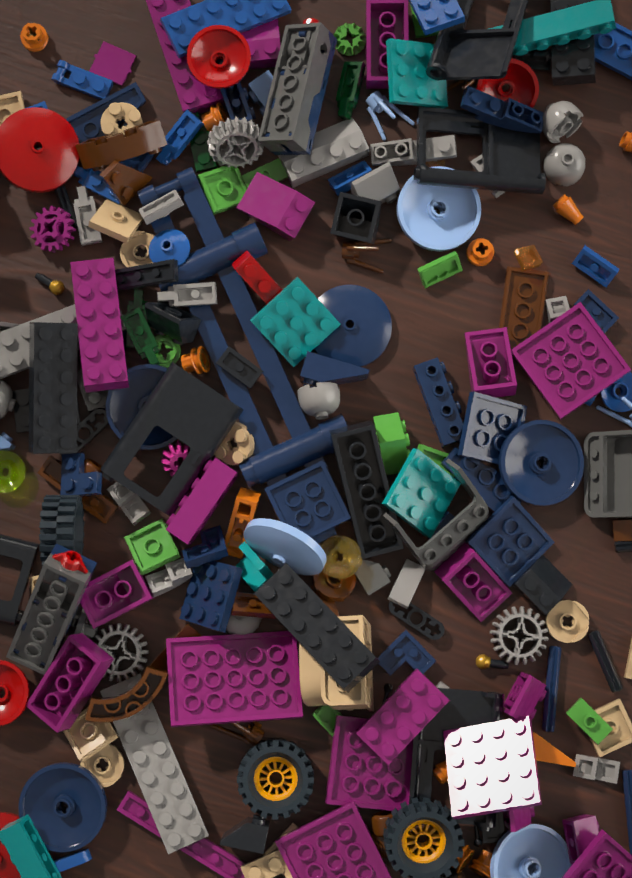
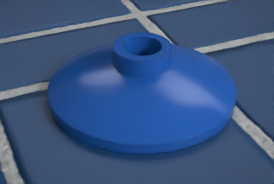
M175 229L159 232L149 245V256L153 263L175 259L178 260V266H180L187 260L190 254L188 238L184 233ZM167 244H171L169 248H164Z
M631 372L600 392L604 404L609 409L616 412L631 410L622 401V397H625L632 403ZM617 387L620 389L619 395H617L615 392V389Z

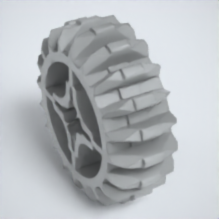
M237 116L234 120H230L227 117L226 122L219 121V126L213 125V131H209V138L207 140L208 151L214 162L218 161L220 166L225 164L228 168L230 166H234L235 169L237 166L244 168L245 164L252 165L253 160L258 161L259 155H262L264 146L258 142L260 128L258 124L254 125L252 120L247 122L245 117L238 120Z
M520 606L519 613H517L516 607H511L512 614L507 609L503 610L505 618L497 615V619L501 622L499 624L492 622V625L497 627V631L490 630V634L496 635V638L490 639V642L498 643V645L493 647V650H502L498 655L500 658L507 654L505 661L508 663L512 657H514L515 665L519 664L520 658L524 665L527 664V657L534 662V653L537 656L542 655L538 648L546 649L547 647L541 644L542 640L548 641L549 639L546 636H542V633L548 632V628L541 629L540 627L545 624V621L540 620L537 622L536 620L540 617V614L536 613L532 617L533 610L530 608L525 614L523 606ZM518 617L513 630H503L507 622ZM524 618L532 623L536 634L526 631ZM520 629V632L522 634L528 635L529 637H524L523 639L520 638L521 641H518V638L509 635V633H518L517 630ZM502 637L512 639L514 653L506 648ZM526 641H535L528 651L521 653L523 644Z
M121 623L117 624L116 630L113 625H109V633L103 628L101 629L103 637L100 635L95 636V639L99 641V643L95 644L114 658L111 663L112 667L107 669L103 678L109 673V681H113L115 675H117V682H122V675H124L126 681H129L130 672L136 677L138 672L135 669L137 668L141 671L144 669L139 663L140 661L143 663L148 661L147 658L142 657V654H149V650H142V646H146L148 643L147 641L140 643L139 640L144 635L140 634L136 637L137 628L129 632V624L125 625L124 630H122ZM113 635H121L116 646L105 645V642ZM128 637L135 644L137 654L127 649ZM121 646L123 648L122 651L127 655L120 656L118 659L116 657L117 654L112 650H117ZM123 659L134 660V663L128 669L118 670Z

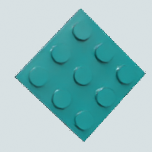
M393 38L386 41L389 103L443 109L448 107L446 80H434L426 74V68L434 44Z
M296 277L250 319L293 367L306 357L307 351L311 352L341 325L299 277Z
M413 448L382 504L422 535L431 538L461 483L419 449Z

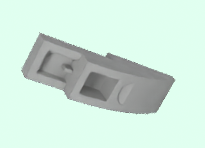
M455 135L426 139V164L438 162L437 160L457 157ZM410 138L370 144L373 166H382L387 162L391 166L417 165V140Z

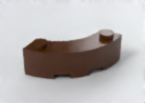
M155 120L126 129L124 134L122 132L91 138L75 146L83 169L92 168L93 171H98L105 168L104 165L111 164L114 160L120 162L147 152L149 155L161 151L160 147L168 143L160 120Z
M147 666L141 679L127 692L106 698L92 696L85 720L113 722L138 713L157 696L166 680L168 671Z

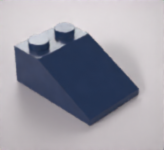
M307 351L300 374V382L304 383L303 386L309 384L310 388L317 387L316 383L331 382L337 385L367 380L369 369Z

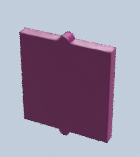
M103 41L98 54L94 55L95 60L89 72L113 80V83L123 87L128 74L132 73L131 68L137 56Z

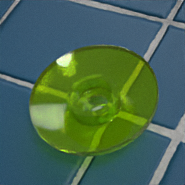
M1 450L0 493H9L16 490L23 483L26 469L23 460L16 453ZM5 468L9 470V474L7 476H3L2 471Z

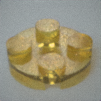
M335 535L329 537L321 546L327 557V562L322 571L330 577L336 579L348 578L362 564L361 551L358 544L347 536ZM338 552L344 555L342 562L336 561Z

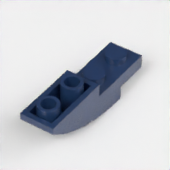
M470 86L464 89L460 108L475 113V119L515 131L542 132L543 112L510 98L503 101Z

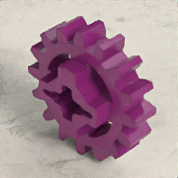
M50 206V210L44 207L42 214L36 212L37 220H31L35 225L29 228V230L34 232L30 237L36 240L35 245L41 247L44 251L49 250L52 253H55L56 249L63 251L62 245L69 247L68 239L74 240L71 232L76 231L75 228L71 227L75 223L70 218L71 214L64 212V209L60 207L56 208L54 206Z

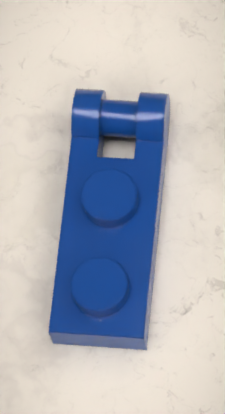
M59 60L57 64L58 70L53 74L52 81L100 100L109 96L114 84L113 80ZM65 72L71 73L69 79L64 77Z

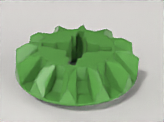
M345 23L340 27L338 26L334 33V36L337 38L336 50L343 55H356L365 47L366 34L362 27L357 26L355 23ZM347 32H349L351 37H356L353 39L352 46L348 40H344L347 37Z
M158 335L154 337L159 346V351L162 350V343H164L166 349L172 350L167 353L166 360L162 354H155L160 363L159 366L168 368L172 362L176 364L181 354L180 345L174 343L169 336Z

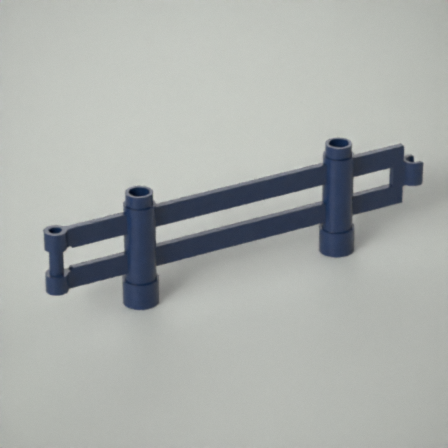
M192 167L177 173V178L154 188L153 185L138 190L137 194L143 207L173 190L177 192L184 191L185 202L205 247L190 253L187 260L178 266L179 281L160 284L161 292H167L168 287L173 285L199 283L213 275H219L292 437L280 444L272 445L246 385L216 364L228 348V345L210 305L188 306L192 315L202 319L198 328L230 401L244 410L238 418L239 422L248 428L246 430L254 438V455L249 457V460L239 464L249 488L258 483L264 484L266 482L268 486H271L287 478L286 473L301 466L308 468L322 460L329 472L323 458L330 453L332 455L335 454L329 431L348 425L343 415L339 414L310 429L273 345L250 321L258 312L242 277L231 265L245 251H248L255 259L268 254L255 222L231 232L232 235L224 238ZM169 215L151 222L156 235L167 229H175ZM167 244L164 248H169L171 244ZM332 528L312 539L319 544L336 536L337 533L335 528Z

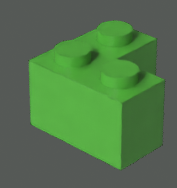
M398 412L374 416V427L386 475L397 474L410 454V450L406 448V446H410L408 433H406L405 421L400 420Z

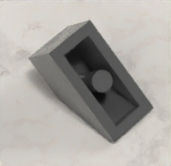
M351 556L346 558V561L351 566L368 596L391 582L389 580L391 574L385 565L381 567L379 563Z

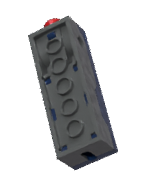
M314 18L305 19L303 24L285 26L258 137V142L274 155L311 154L337 44V38L321 22Z
M59 544L55 545L43 564L6 658L45 675L60 651L97 562Z

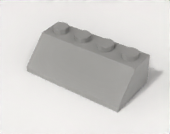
M351 118L316 132L310 155H278L293 188L369 156V146L361 129L354 119Z

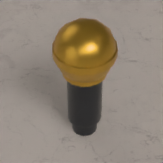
M39 273L35 275V278L40 283L49 287L53 294L60 295L64 292V284L61 281L52 280Z
M485 654L479 655L476 658V665L480 669L489 667L508 669L509 663L490 659Z

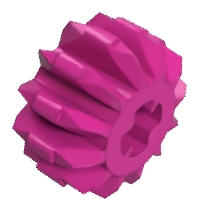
M180 441L176 442V446L169 443L168 447L170 450L163 449L162 451L164 457H161V463L164 464L163 469L169 471L172 477L190 452L189 446L185 443L181 446Z

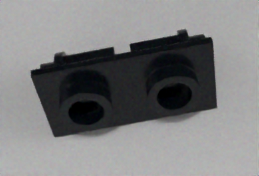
M536 49L528 51L527 54L522 56L512 55V58L525 62L532 70H550L552 52L548 49Z

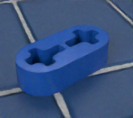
M89 848L56 859L54 863L58 871L62 872L88 862L92 857Z

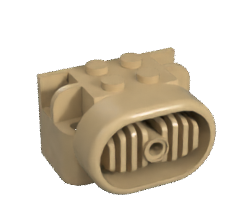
M363 615L338 616L372 652L371 624ZM299 642L300 689L306 706H329L334 710L353 711L354 709H367L374 711L373 670L347 693Z

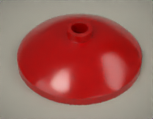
M225 25L206 27L192 38L188 46L187 63L195 79L205 86L217 89L233 86L241 81L250 67L251 52L248 42L240 32L232 27ZM222 59L223 63L217 64L216 60Z
M511 58L507 74L504 78L478 79L476 86L477 90L503 101L510 98L531 108L534 107L539 95V83L534 71L525 62ZM504 84L509 85V88L506 91L502 90V86Z
M0 660V692L4 690L5 696L3 698L0 696V726L10 724L23 713L30 694L29 683L24 672L15 664Z

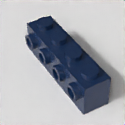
M217 59L216 63L222 64L223 60ZM240 81L233 86L220 89L230 120H234L236 116L238 120L245 117L247 122L256 119L253 107H249L246 101L249 100L246 87L242 88Z
M437 357L415 365L413 372L441 447L459 442L464 424L459 415L462 413L459 402H454L452 396L454 389L450 381L447 382L444 374L447 373L443 361L439 362Z

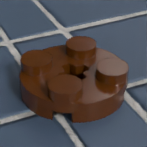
M328 559L323 570L319 574L313 575V590L317 595L326 600L343 602L354 590L356 584L355 573L353 574L351 566L345 561ZM336 576L339 583L333 584L329 578Z

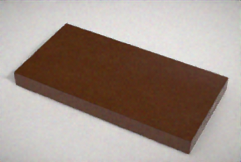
M507 266L499 328L507 327L511 349L542 329L549 272Z

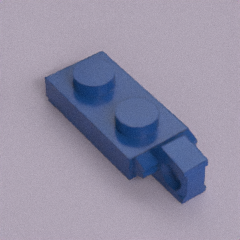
M185 110L165 136L168 144L161 147L163 150L156 159L164 165H168L172 159L175 160L204 123L190 110Z
M77 166L73 175L80 179L78 181L79 184L105 199L120 204L100 177L101 171H93L92 168L83 169Z

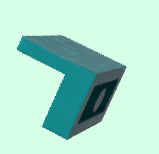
M244 541L239 546V549L246 557L235 567L243 568L241 577L256 592L274 574Z

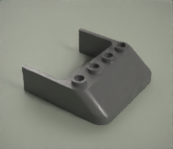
M632 430L592 432L584 440V510L590 517L632 518Z
M447 459L445 462L473 501L423 546L416 547L397 521L387 513L383 515L418 563L427 571H434L439 568L464 543H467L466 540L490 517L486 502L462 468L450 459Z

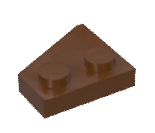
M115 160L99 174L118 202L123 206L152 179L147 173L140 172Z

